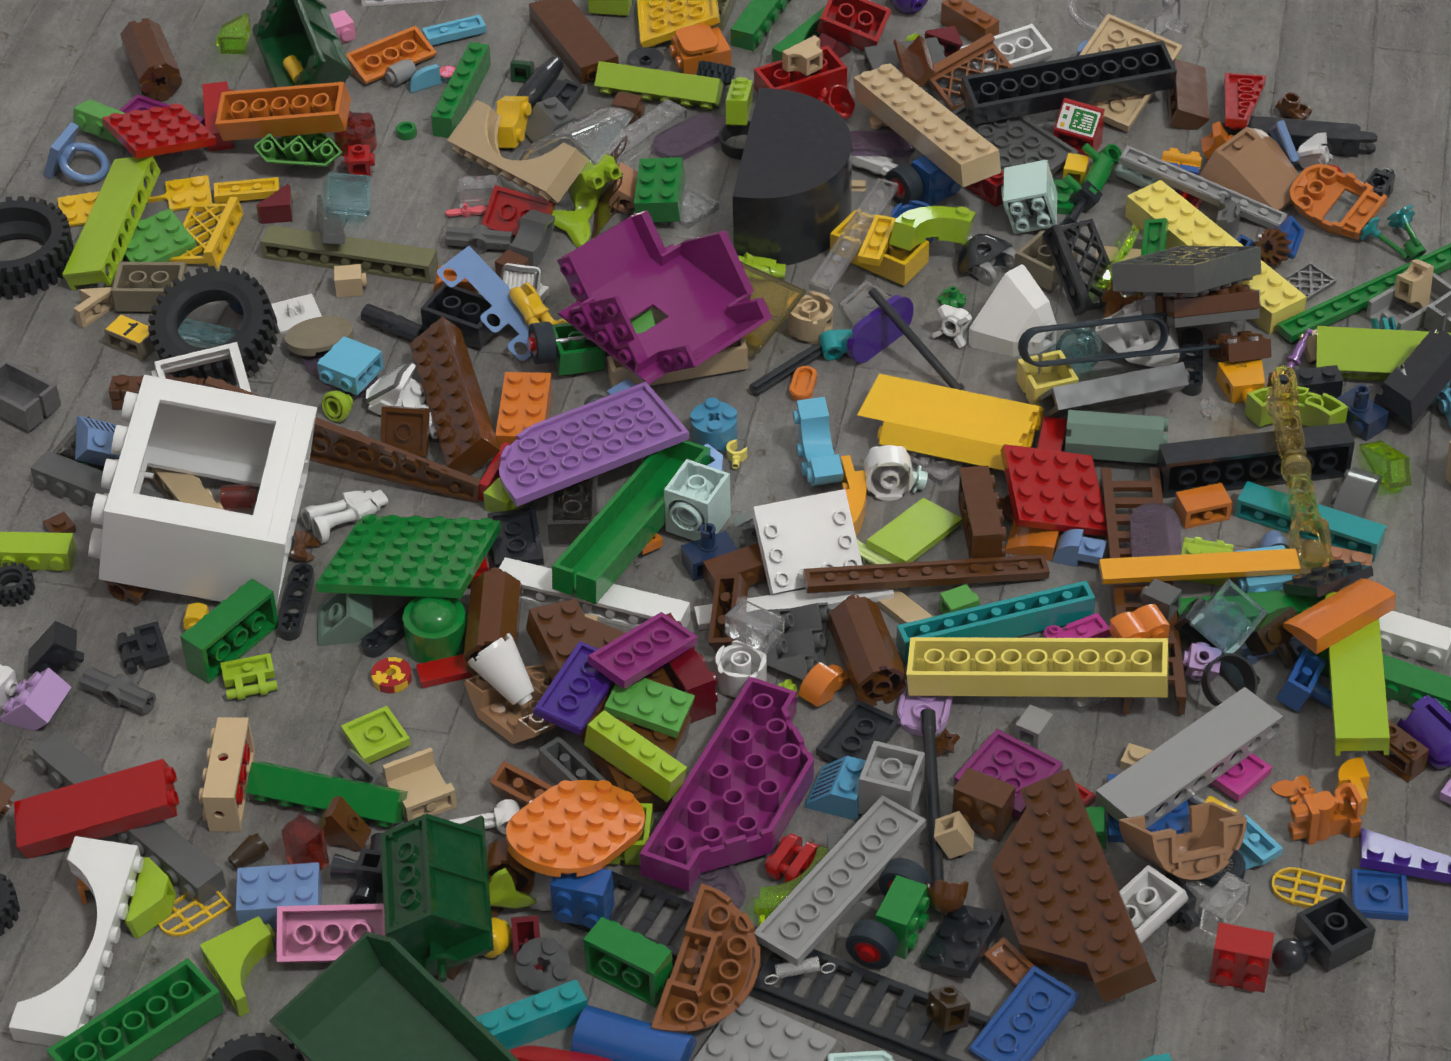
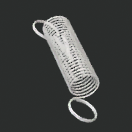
M814 957L804 959L797 967L796 965L794 967V964L788 962V964L787 962L786 964L782 963L781 966L777 964V966L775 965L777 975L767 976L764 982L768 977L775 976L777 977L776 981L766 983L768 985L774 984L780 978L822 971L824 966L834 964L826 963L820 970L818 957H815V959ZM834 965L833 970H831V971H829V972H823V973H825V974H826V973H831L832 971L835 970V965Z

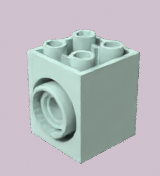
M1042 160L1004 168V185L1001 188L1003 206L1009 217L1013 233L1019 234L1056 225L1057 190L1048 161Z
M686 459L664 489L666 531L696 541L701 539L700 526L704 524L706 531V523H711L716 527L715 534L719 533L731 516L730 473Z

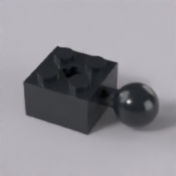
M1341 891L1297 913L1294 935L1298 940L1284 938L1278 941L1272 950V961L1281 972L1293 974L1303 969L1308 955L1312 954L1328 972L1371 950L1376 929Z

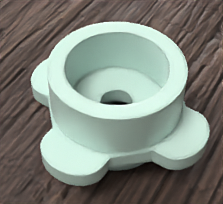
M918 465L916 472L913 471L914 485L912 493L914 494L917 489L924 490L927 482L928 473L921 471V465Z

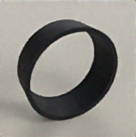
M748 121L747 125L726 124L721 128L719 139L721 149L725 155L734 159H742L744 148L730 146L725 141L735 135H748L751 121Z
M1222 654L1211 661L1203 670L1201 677L1202 691L1207 700L1216 707L1222 702L1214 695L1211 689L1210 672L1215 662L1218 661L1233 664L1242 674L1244 687L1256 695L1258 687L1256 672L1250 662L1238 654Z

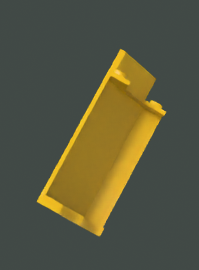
M879 373L857 415L884 421L883 426L879 427L877 435L880 445L902 446L906 450L980 466H989V468L1005 471L1000 451L1002 446L1007 444L1032 447L1035 430H1041L1045 408Z

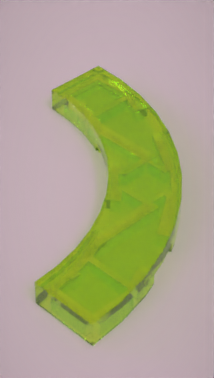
M1130 223L1118 240L1119 246L1096 283V286L1100 289L1106 288L1112 280V263L1122 261L1131 250L1139 234V227L1136 224Z

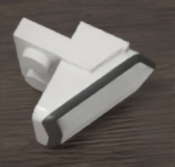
M506 263L503 266L501 279L510 289L521 287L522 284L529 282L537 291L542 302L549 295V286H542L540 283V268Z
M406 363L380 377L366 390V403L370 404L368 409L381 415V407L383 405L415 408L424 405L426 397L422 384L411 378L416 365Z

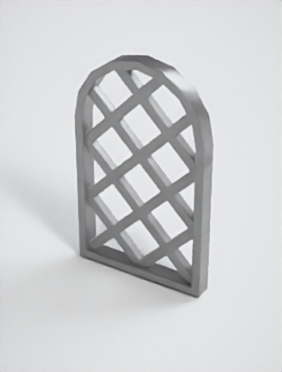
M1312 262L1307 263L1284 278L1289 283L1290 281H1298V285L1293 286L1301 292L1302 289H1310V293H1303L1307 296L1306 301L1328 289L1337 281ZM1301 274H1309V278H1301ZM1312 274L1320 275V279L1312 278ZM1301 281L1309 282L1310 286L1301 285ZM1312 282H1321V286H1313Z

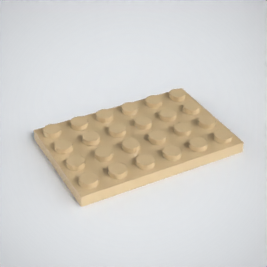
M1107 14L1080 55L1164 41L1172 61H1174L1181 53L1183 45ZM1154 92L1096 102L1089 105L1105 109L1104 122L1128 132Z

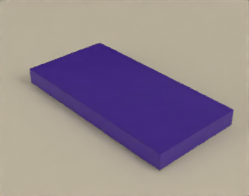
M581 641L578 642L534 708L533 715L577 735H581L615 683L588 664V655L597 651V648Z

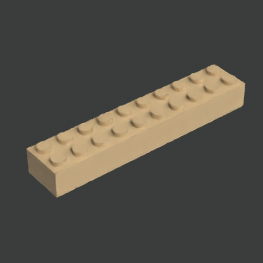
M883 64L877 69L865 71L861 75L853 77L856 100L962 187L1001 173L999 149L892 64Z

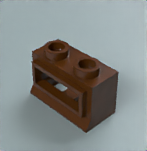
M1388 720L1390 734L1389 751L1393 754L1384 755L1383 751H1368V754L1409 783L1425 770L1429 749Z

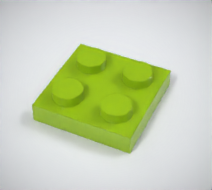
M388 706L341 725L342 733L351 747L368 764L411 745L410 737Z

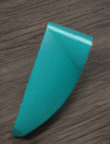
M852 329L827 330L819 335L818 341L826 360H837L843 353L847 352L848 338H852L854 334L851 332Z

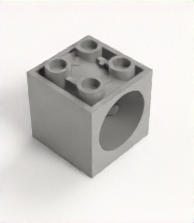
M874 741L859 777L858 814L864 815L882 795L914 813L924 787L925 752Z

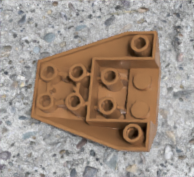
M1246 127L1213 152L1199 176L1281 211L1292 203L1290 188L1299 174L1276 140L1262 130Z
M544 664L525 666L534 691L531 693L533 698L521 707L518 703L512 705L479 674L465 680V687L477 717L512 744L536 737L556 726L533 715L534 708L552 683Z

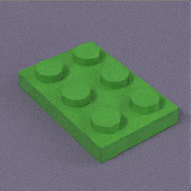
M641 678L625 689L615 684L604 710L614 717L677 738L692 707L695 695L646 678Z

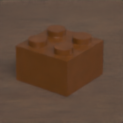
M967 767L953 789L952 813L959 811L975 833L1000 842L1014 819L1016 786Z

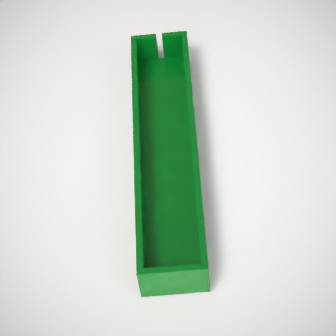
M686 440L650 454L552 565V589L571 596L575 593L576 598L597 604L666 523L664 489L686 459L706 466L710 464L711 448Z

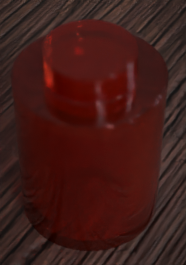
M251 484L221 486V505L224 509L252 508L253 503L257 501L256 489H252Z

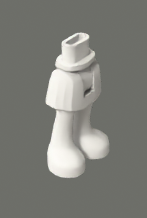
M370 490L365 492L342 493V500L322 505H310L301 509V517L305 527L308 530L312 529L314 537L318 539L320 544L329 541L331 528L347 522H354L356 524L366 514L375 515L376 512L380 511L381 506L388 504V499L381 490L374 492Z

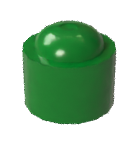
M417 597L411 600L405 607L402 617L408 654L419 663L462 655L465 649L467 630L466 613L463 604L457 598Z

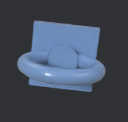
M71 122L50 147L44 176L52 179L58 170L61 169L67 177L74 181L95 183L107 175L109 160L98 147L88 143H75L79 126ZM76 151H85L99 159L101 168L95 174L84 175L73 171L68 164L72 161Z

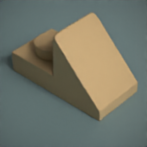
M111 287L79 290L82 303L74 307L77 325L84 329L115 308Z

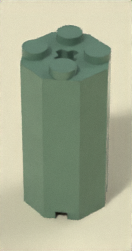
M1068 410L1065 452L1092 455L1093 460L1157 464L1159 444H1166L1168 441V434L1163 433V431L1168 432L1169 417Z

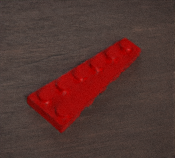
M1225 73L1224 109L1226 127L1239 130L1248 126L1265 87L1266 75Z

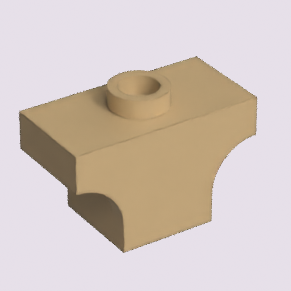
M814 35L782 51L783 69L787 72L799 71L808 76L823 68V51L820 49V39Z
M1418 259L1412 260L1409 268L1404 273L1396 276L1394 296L1418 309L1429 305L1434 266Z

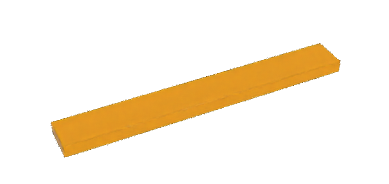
M1296 549L1099 559L1098 563L1102 584L1152 582L1155 578L1160 581L1287 575L1299 574L1301 569Z

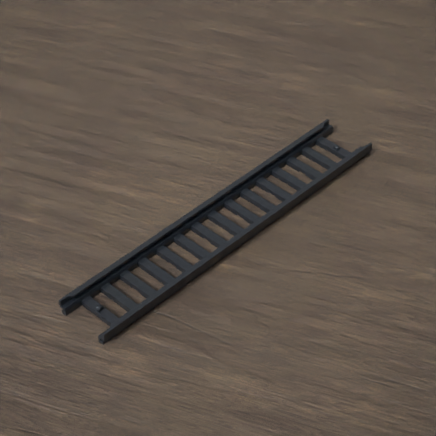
M612 871L614 891L617 887H620L629 892L610 921H616L622 926L641 896L653 900L647 912L632 932H638L657 944L665 945L672 951V966H674L680 949L672 947L670 944L687 917L691 914L694 902ZM665 905L677 910L658 941L645 936ZM565 923L588 933L592 929L583 925ZM815 949L806 956L805 960L814 957V959L818 957V965L823 966L826 963H833L835 970L825 974L823 972L833 970L834 965L824 966L823 972L807 999L794 994L805 975L804 973L788 977L782 989L766 984L770 982L773 976L768 977L764 982L767 976L775 974L777 970L775 965L777 966L778 964L779 966L784 959L772 952L758 975L754 987L749 994L750 997L912 1061H963L947 1054L960 1029L944 1032L935 1049L921 1044L933 1022L926 1016V1010H924L909 1039L895 1034L912 1002L914 1001L926 1006L929 993ZM839 972L850 978L833 1008L830 1009L820 1005L819 1002L834 976ZM862 982L875 986V989L859 1017L856 1019L844 1014ZM887 992L901 996L883 1029L869 1024ZM970 1009L968 1023L986 1026L991 1020L989 1016Z

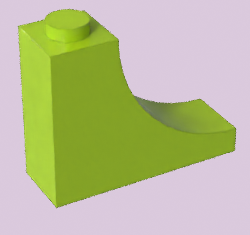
M259 916L200 944L203 962L239 1017L250 1013L244 993L249 973L262 958L274 951L272 941L275 939L274 931L270 924L265 925Z

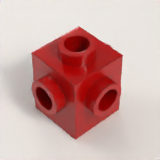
M358 144L348 146V155H344L345 168L348 167L350 179L371 178V166H375V154L370 153V145Z

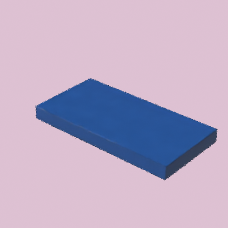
M1033 965L968 1048L969 1053L981 1061H1032L1080 999V993Z

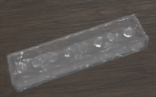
M666 99L596 149V154L610 155L627 135V145L615 160L616 165L619 162L625 164L687 120V109ZM625 141L620 145L618 153L623 149Z

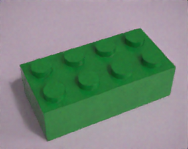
M250 579L211 612L204 615L190 629H187L180 636L187 671L209 684L222 674L220 663L240 659L278 627L274 592L254 579Z

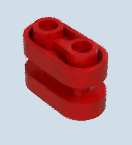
M790 833L787 837L784 836L780 840L776 852L773 855L770 854L766 859L764 865L766 875L775 880H780L783 875H786L785 884L796 888L818 862L821 846L809 841L802 847V837Z

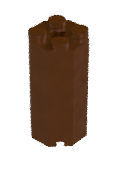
M148 18L141 19L142 21L137 23L136 21H131L121 32L120 36L123 50L140 91L143 95L153 100L167 101L182 85V78L161 26Z
M491 568L489 572H483L471 581L464 660L466 670L474 675H478V673L470 667L468 661L473 658L476 662L477 659L475 657L478 656V653L501 637L506 641L505 636L510 633L518 648L522 583L500 568Z
M856 594L848 596L846 600L842 601L828 614L827 618L829 620L830 632L858 700L871 706H876V701L882 700L884 704L892 703L906 691L905 680H907V673L878 604L865 596L859 597Z

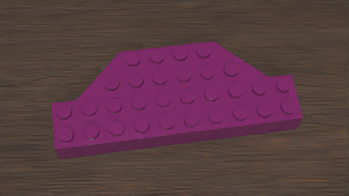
M749 677L640 852V875L690 892L700 873L772 853L814 781V758L811 752L807 751L804 739L798 728L794 727L792 723L797 713V691Z

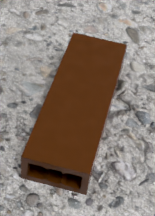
M539 0L529 3L530 21L582 85L595 81L599 61L619 64L618 55L572 0Z

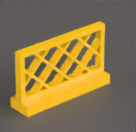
M230 197L227 203L192 204L183 222V226L198 246L190 251L187 250L181 256L169 259V262L208 264V266H214L215 269H218L244 215L238 197ZM220 211H223L221 214L217 216L214 215ZM196 212H204L198 216H195ZM211 217V219H209L208 221H206V222H204V223L201 222V221H203V220H205V219ZM217 223V225L210 230L208 229L209 227ZM198 224L195 228L188 230L190 227ZM203 230L205 231V232L202 233L201 235H199V236H197V237L195 236L196 234L200 233L201 231H203ZM210 237V240H208L205 243H202V241ZM202 251H204V252H203V253H204L203 256H195V255L201 253Z

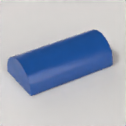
M587 1005L577 1021L572 1038L571 1051L605 1057L612 1061H689L697 1043L696 1037L693 1035L651 1029L652 1023Z

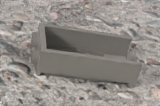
M1433 273L1430 298L1435 301L1451 291V285ZM1395 286L1368 301L1366 318L1369 321L1377 318L1378 322H1380V318L1386 317L1389 321V317H1394L1396 329L1414 331L1424 325L1427 306L1411 314L1400 305L1404 300L1394 296ZM1396 307L1397 311H1402L1408 317L1401 320L1388 310Z

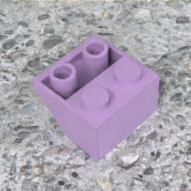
M50 668L41 673L37 671L28 681L24 679L17 685L14 690L16 692L14 698H10L2 707L4 712L0 717V721L36 731L50 721L71 689V686Z

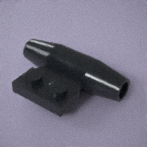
M553 56L533 71L516 96H528L532 109L536 103L555 96L570 111L584 93V86L567 79L558 80L563 69V62Z

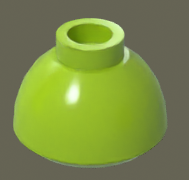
M330 391L323 396L322 408L325 415L331 421L340 423L349 416L353 406V399L350 395L340 391Z

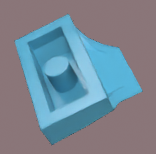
M1245 815L1247 817L1246 832L1238 851L1243 855L1246 870L1255 866H1262L1281 856L1283 847L1248 815Z

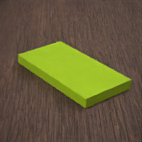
M922 498L866 540V547L895 563L914 562L961 526L962 518Z

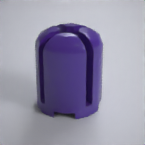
M1426 695L1412 705L1414 710L1405 721L1400 718L1397 726L1429 749L1427 762L1433 768L1443 770L1451 767V712L1436 698Z

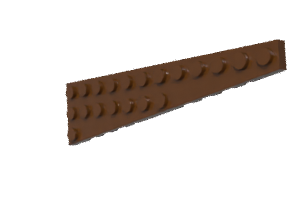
M208 376L205 381V386L259 396L230 385L221 379L217 380ZM316 417L310 461L478 503L480 479L372 439L361 432L351 431Z

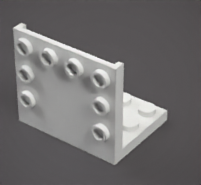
M845 489L755 506L733 518L735 527L743 526V529H756L770 595L805 588L803 569L862 565Z

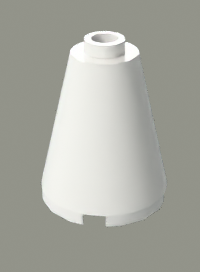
M508 633L505 636L506 641L501 637L479 652L478 656L475 657L477 659L476 662L471 658L468 664L512 705L518 703L521 707L533 698L531 693L534 691V688L512 635Z

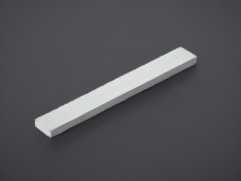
M893 588L807 593L806 589L778 593L747 598L746 614L768 609H787L828 602V607L832 610L853 594L859 597L865 596L876 603L879 600L894 598ZM712 604L695 606L694 610L698 629H710Z

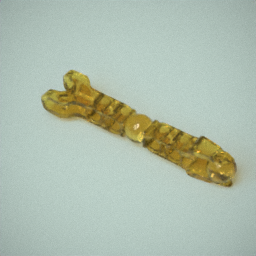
M1278 366L1273 371L1272 386L1268 388L1265 400L1268 414L1272 417L1279 456L1282 459L1281 474L1284 480L1287 481L1286 489H1289L1287 499L1292 523L1287 537L1290 549H1296L1299 564L1305 569L1311 570L1315 567H1322L1326 563L1329 564L1330 561L1334 560L1330 547V529L1328 521L1325 518H1321L1314 485L1311 480L1312 466L1306 458V450H1303L1305 438L1298 405L1296 374L1294 369L1289 366ZM1279 375H1286L1289 378V382L1281 384ZM1299 531H1310L1312 534H1317L1319 540L1309 539L1300 544Z

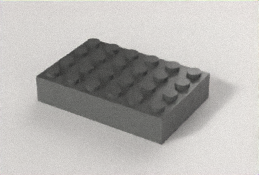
M1179 245L1112 263L1113 291H1122V295H1135L1136 292H1142L1143 296H1153L1156 293L1163 292V296H1176L1177 293H1183L1184 297H1195L1198 294L1209 293V290H1219L1220 287H1229L1231 284L1253 280V276L1261 274V247Z

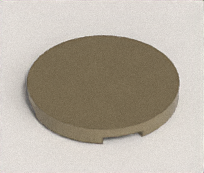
M336 316L311 318L294 325L287 331L285 335L286 345L289 351L294 354L316 356V352L331 350L333 345L338 343L343 336L353 339V326L347 319Z

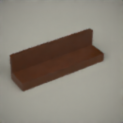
M919 35L907 48L895 39L893 42L902 73L919 87H922L935 73L926 40Z

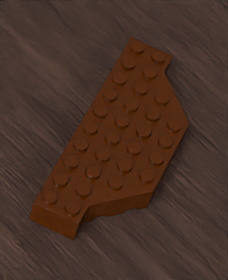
M576 599L529 609L526 630L552 681L579 641L600 649L626 633L585 617ZM664 666L643 677L675 688ZM616 683L613 684L589 723L604 710L605 704ZM688 713L678 737L674 738L617 718L675 759L681 746L687 739L691 716ZM587 726L579 735L583 744L585 742ZM585 746L597 772L612 785L631 792L639 803L653 804V813L668 809L672 798L668 802L664 801Z
M1069 768L1021 788L1020 791L1027 808L991 867L1019 944L1027 959L1036 966L1043 964L1052 967L1057 972L1071 976L1073 974L1085 976L1086 980L1095 983L1104 1003L1157 982Z

